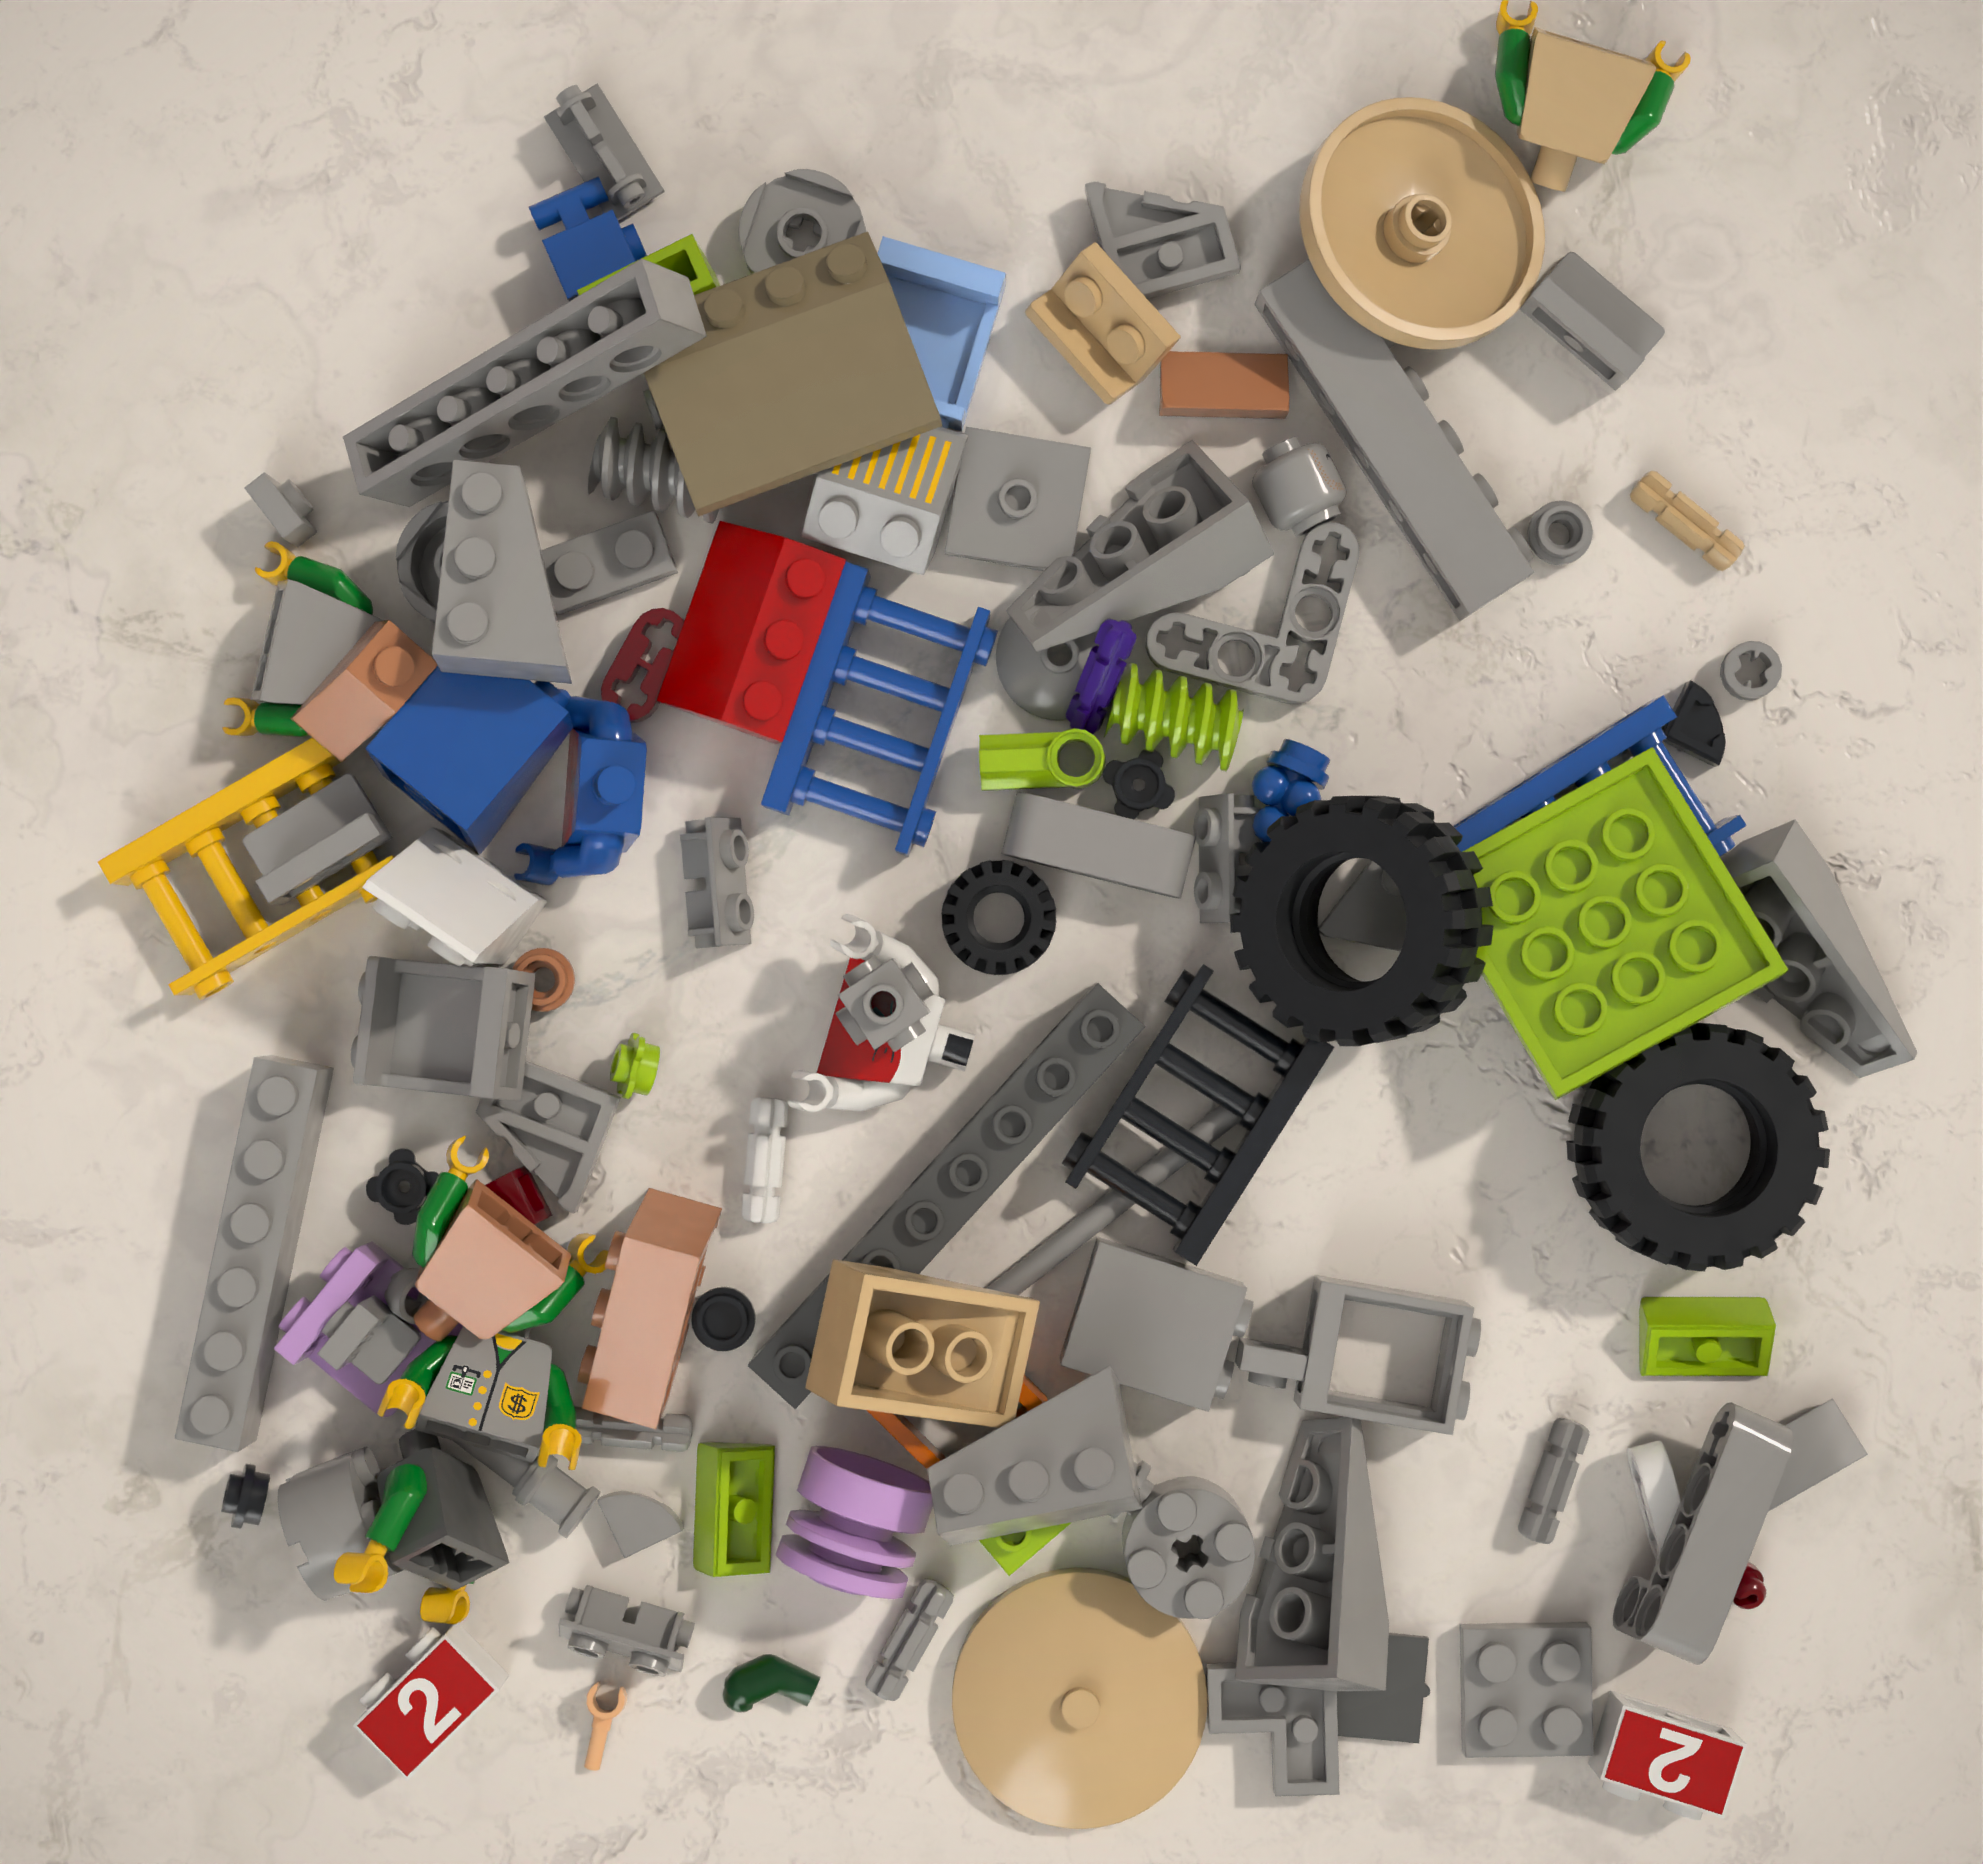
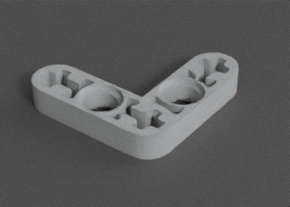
M1326 522L1317 525L1306 535L1299 550L1276 638L1185 613L1170 612L1155 620L1146 635L1145 649L1149 659L1156 667L1166 672L1275 701L1298 705L1310 701L1322 690L1328 676L1359 559V544L1355 534L1348 527L1340 523ZM1328 536L1337 538V549L1346 553V560H1336L1332 565L1327 583H1340L1338 593L1323 584L1302 583L1304 573L1313 579L1318 576L1322 559L1321 555L1312 552L1313 544L1322 545ZM1317 596L1329 605L1331 619L1327 627L1319 631H1308L1301 627L1297 622L1295 610L1302 598ZM1173 625L1184 628L1183 639L1200 645L1204 639L1203 631L1215 634L1216 638L1211 643L1207 652V670L1194 666L1200 655L1199 653L1181 650L1176 659L1165 657L1166 647L1156 642L1157 634H1168ZM1288 634L1303 643L1324 644L1322 655L1314 649L1308 652L1305 671L1314 675L1313 684L1304 683L1298 692L1289 690V679L1280 675V667H1290L1296 659L1299 645H1286ZM1240 641L1251 649L1254 657L1253 666L1247 674L1230 676L1220 668L1217 660L1218 651L1225 643Z

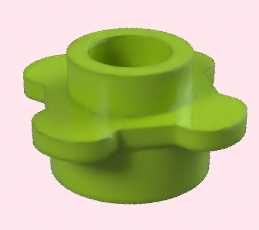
M637 1033L630 1035L627 1045L618 1044L610 1069V1081L618 1082L617 1093L622 1094V1098L630 1099L632 1093L647 1096L654 1084L659 1065V1046L645 1043V1038L639 1037L640 1035Z

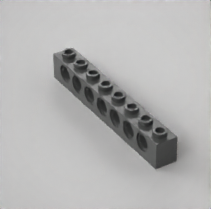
M1095 983L846 1254L842 1261L920 1274L1146 1026L1099 983ZM830 1273L759 1349L748 1364L752 1371L794 1409L811 1393L805 1387Z

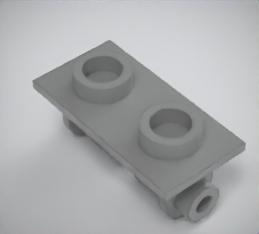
M598 83L584 92H581L578 85H573L558 94L556 100L560 107L545 115L544 118L583 181L586 182L599 176L609 201L599 205L603 213L613 209L619 221L665 192Z
M1226 793L1199 797V810L1194 818L1193 830L1196 842L1199 844V874L1194 884V897L1200 909V923L1230 922V914L1240 913L1242 898L1234 897L1232 895L1237 876L1249 875L1252 866L1240 865L1239 853H1248L1254 843L1260 842L1252 826L1254 816L1261 809L1254 807V795Z
M707 817L705 820L685 821L686 834L680 835L684 879L705 878L706 890L685 892L688 936H695L696 948L751 944L750 929L754 921V908L750 897L747 895L745 865L749 856L747 838L741 828V818Z
M586 1585L584 1590L572 1587L565 1612L576 1615L575 1620L571 1622L560 1618L558 1624L559 1637L569 1639L567 1647L570 1650L594 1658H604L606 1650L631 1657L630 1667L655 1676H666L668 1669L682 1671L684 1654L674 1652L676 1645L688 1648L695 1623L683 1620L685 1613L641 1602L635 1624L623 1621L629 1597L594 1588L590 1585Z

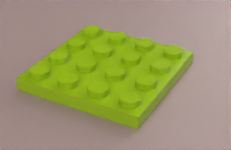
M1653 747L1463 851H1474L1483 869L1473 876L1478 888L1490 887L1493 906L1482 907V924L1493 925L1494 927L1491 945L1478 947L1476 957L1486 963L1481 975L1555 1100L1783 976L1788 971L1781 956Z

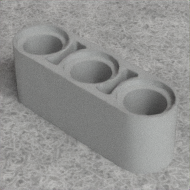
M1017 792L1001 854L1181 899L1196 836L1033 794Z

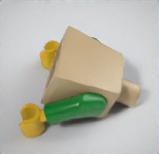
M1502 0L1496 20V30L1500 36L1498 40L1495 79L1504 117L1511 124L1517 126L1516 133L1520 139L1541 145L1530 177L1531 182L1565 192L1577 157L1605 164L1611 154L1626 153L1660 124L1673 92L1674 82L1688 67L1691 57L1687 52H1684L1677 60L1675 66L1671 67L1665 64L1661 58V50L1666 44V41L1663 40L1655 46L1645 60L1539 29L1534 27L1538 13V6L1534 1H1530L1527 18L1515 20L1507 13L1509 0Z

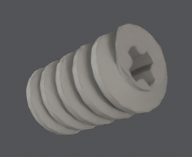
M610 417L595 445L588 477V494L594 492L601 481L603 496L608 500L614 501L626 486L628 502L631 505L640 506L651 491L653 508L660 512L667 510L676 496L678 514L689 518L694 513L695 507L675 454L669 448V440L665 429L661 428L652 444H646L641 423L636 422L625 439L620 438L618 419ZM719 509L704 514L703 520L713 524Z

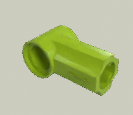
M1074 728L1063 732L979 735V764L982 791L1045 788L1082 789L1090 787L1097 782L1105 768L1106 758L1103 747L1096 736L1086 730ZM1073 742L1087 744L1094 751L1095 755L1094 765L1091 770L1079 777L1068 776L1062 772L1058 762L1062 749Z

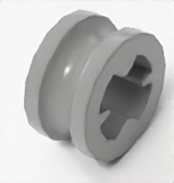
M1747 641L1737 645L1725 656L1721 664L1720 677L1723 686L1732 696L1740 700L1753 701L1764 697L1777 686L1781 678L1782 664L1778 654L1771 646L1760 641ZM1750 654L1751 662L1758 657L1763 660L1767 669L1759 675L1762 686L1751 688V680L1742 685L1736 679L1734 673L1742 667L1739 656Z

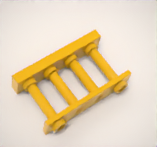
M313 738L98 861L110 884L129 886L133 883L136 890L144 889L189 967V973L168 984L174 996L196 993L199 1000L208 998L231 985L234 980L230 972L360 897L363 898L366 904L378 899L362 887L372 875L396 856L391 855L379 862L374 852L370 851L351 863L356 876L325 894L318 884L296 897L301 908L268 926L222 846V843L226 840L222 831L239 821L244 820L247 826L254 824L257 829L277 817V811L281 808L277 800L298 787L302 794L309 792L312 795L333 782L332 779L336 776L333 767L343 761L336 759ZM186 852H189L192 858L197 856L200 858L246 940L214 958L166 877L170 873L167 863Z

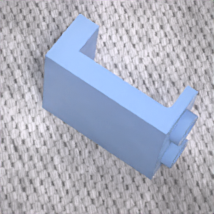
M883 236L877 254L891 284L943 425L941 427L962 432L1005 291L1006 273Z

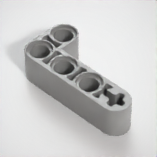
M1732 1402L1726 1403L1719 1410L1709 1428L1650 1580L1640 1576L1631 1577L1617 1598L1613 1613V1626L1616 1630L1695 1665L1702 1664L1709 1657L1718 1640L1790 1457L1794 1438L1790 1428Z

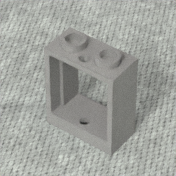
M1315 1275L1302 1346L1303 1351L1308 1355L1304 1382L1296 1381L1293 1400L1299 1409L1453 1435L1455 1419L1464 1420L1468 1411L1470 1383L1462 1381L1466 1356L1475 1357L1478 1350L1481 1320L1473 1318L1474 1307L1463 1300ZM1344 1300L1446 1317L1430 1407L1329 1390Z

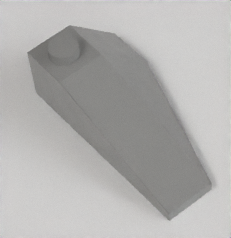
M1193 440L1139 474L1126 488L1130 498L1110 518L1099 515L1086 528L1090 539L1072 557L1057 558L1006 610L1011 620L1036 652L1097 632L1102 622L1107 619H1113L1118 622L1121 620L1129 621L1220 590L1274 555L1250 501Z
M1796 819L1746 839L1725 854L1721 860L1788 968L1786 974L1753 991V993L1766 1003L1773 998L1801 1020L1800 1030L1859 1078L1914 1060L1917 1050L1830 868Z

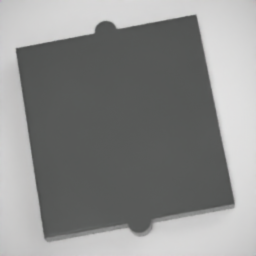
M1389 1633L1386 1691H1337L1338 1736L1419 1743L1423 1697H1427L1430 1694V1688L1425 1683L1429 1644L1427 1636Z

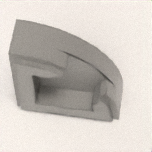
M618 1491L603 1495L597 1500L624 1558L665 1540L684 1529L681 1520L669 1506L646 1495L629 1491Z

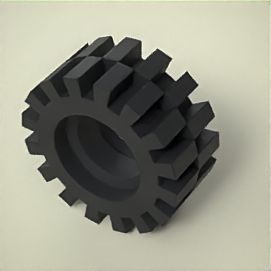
M1008 860L981 862L961 873L948 889L941 912L943 933L953 953L972 969L992 975L1016 973L1035 963L1049 947L1057 922L1054 898H1052L1049 888L1043 879L1041 880L1028 867ZM992 893L1011 895L1020 903L1024 912V924L1020 933L1014 939L1005 943L987 941L977 932L974 925L973 916L977 904L985 896Z

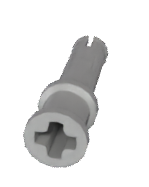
M453 1441L514 1487L512 1494L516 1496L515 1501L522 1506L528 1503L532 1504L560 1525L558 1533L565 1538H568L601 1493L594 1486L586 1489L557 1467L558 1459L553 1455L548 1456L546 1467H540L537 1462L538 1456L531 1463Z

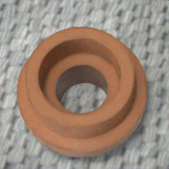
M537 948L524 953L516 961L512 969L535 973L538 969L545 967L553 972L555 983L549 991L541 992L534 986L532 1010L544 1012L559 1008L570 998L575 986V973L570 961L560 952L549 948Z

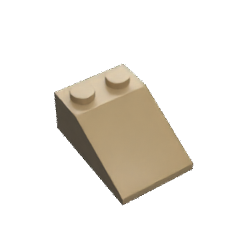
M833 1259L805 1388L835 1406L1000 1428L1016 1417L1040 1301L893 1268Z

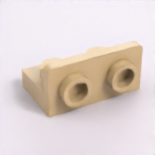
M1096 242L1081 251L1052 289L1034 300L1025 310V314L1102 401L1108 405L1144 381L1181 338Z

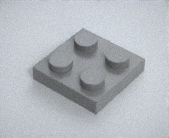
M1587 1622L1460 1624L1462 1753L1466 1758L1593 1756L1591 1627Z

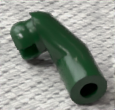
M764 1654L735 1667L725 1678L722 1696L727 1707L739 1713L751 1710L753 1704L775 1693H779L807 1707L821 1677L776 1655Z

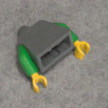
M414 1429L405 1433L399 1439L403 1460L382 1470L377 1478L381 1507L365 1535V1538L370 1541L365 1552L343 1553L335 1564L334 1579L337 1583L350 1584L349 1589L351 1592L373 1593L382 1589L388 1578V1565L384 1558L388 1550L391 1564L447 1587H430L425 1591L420 1606L422 1620L426 1622L457 1624L467 1617L470 1610L469 1596L465 1591L467 1584H474L475 1580L510 1562L482 1482L475 1468L441 1451L438 1436Z

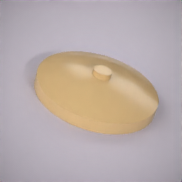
M1405 97L1382 100L1370 104L1346 118L1323 141L1308 165L1303 179L1299 208L1300 227L1308 258L1322 285L1334 301L1350 317L1371 332L1389 341L1419 349L1439 350L1465 346L1480 340L1501 326L1518 311L1531 294L1542 267L1545 249V229L1541 204L1529 174L1510 146L1490 127L1471 114L1446 103L1425 98Z
M1093 1568L1056 1569L1040 1573L1012 1586L998 1596L975 1621L964 1640L955 1666L952 1686L953 1720L959 1744L971 1769L981 1783L1006 1806L1025 1817L1051 1826L1069 1829L1098 1828L1120 1823L1149 1809L1165 1797L1186 1773L1196 1755L1205 1729L1207 1716L1206 1678L1194 1640L1182 1620L1160 1612L1148 1604L1134 1588L1130 1578L1110 1571Z

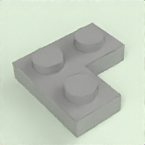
M1236 1663L1206 1664L1207 1728L1209 1734L1271 1732L1272 1777L1275 1796L1340 1795L1337 1691L1242 1682L1235 1680Z

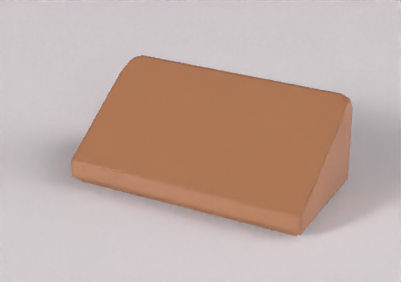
M1169 351L1160 361L1159 416L1286 419L1289 413L1288 354Z

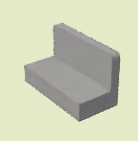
M1568 252L1520 308L1523 313L1615 391L1630 378L1645 360V356L1665 333L1664 328L1575 252Z
M345 774L244 836L243 844L263 875L255 882L267 902L284 905L393 837L356 777L351 774Z

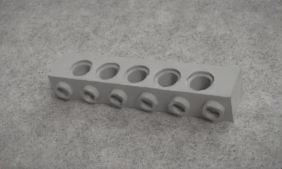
M640 259L344 435L343 440L359 495L411 507L451 484L453 460L487 463L707 337L689 278L645 259Z

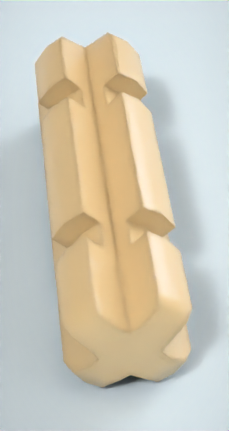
M1650 471L1646 473L1633 488L1630 494L1631 500L1646 513L1652 510L1658 515L1655 520L1693 551L1699 548L1705 553L1702 558L1719 571L1728 569L1741 555L1745 547L1743 541L1728 529L1721 532L1716 528L1719 525L1716 519L1681 491L1676 494L1670 490L1672 484L1658 472Z

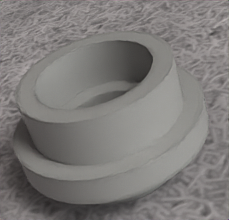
M1553 501L1542 506L1533 515L1528 526V541L1532 551L1541 560L1553 565H1565L1579 559L1589 548L1593 535L1592 524L1586 512L1578 505L1568 501ZM1561 523L1567 527L1569 540L1566 544L1558 545L1551 541L1548 535V529L1551 524Z

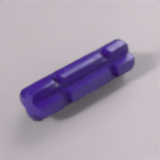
M1107 619L1100 625L1094 641L1099 646L1092 647L1075 689L1080 694H1075L1072 697L1066 712V719L1070 722L1071 729L1086 730L1091 734L1100 730L1107 711L1103 708H1107L1111 704L1127 664L1123 660L1129 658L1137 639L1130 623L1124 620L1118 622L1113 619Z

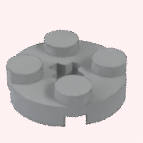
M797 169L785 172L784 177L776 178L767 185L766 182L762 184L748 198L739 222V240L747 268L751 274L866 232L860 207L846 186L826 173L810 169ZM803 220H809L814 223L813 232L816 236L820 237V241L816 246H807L805 251L794 250L793 240L785 236L786 231L789 227L799 229Z

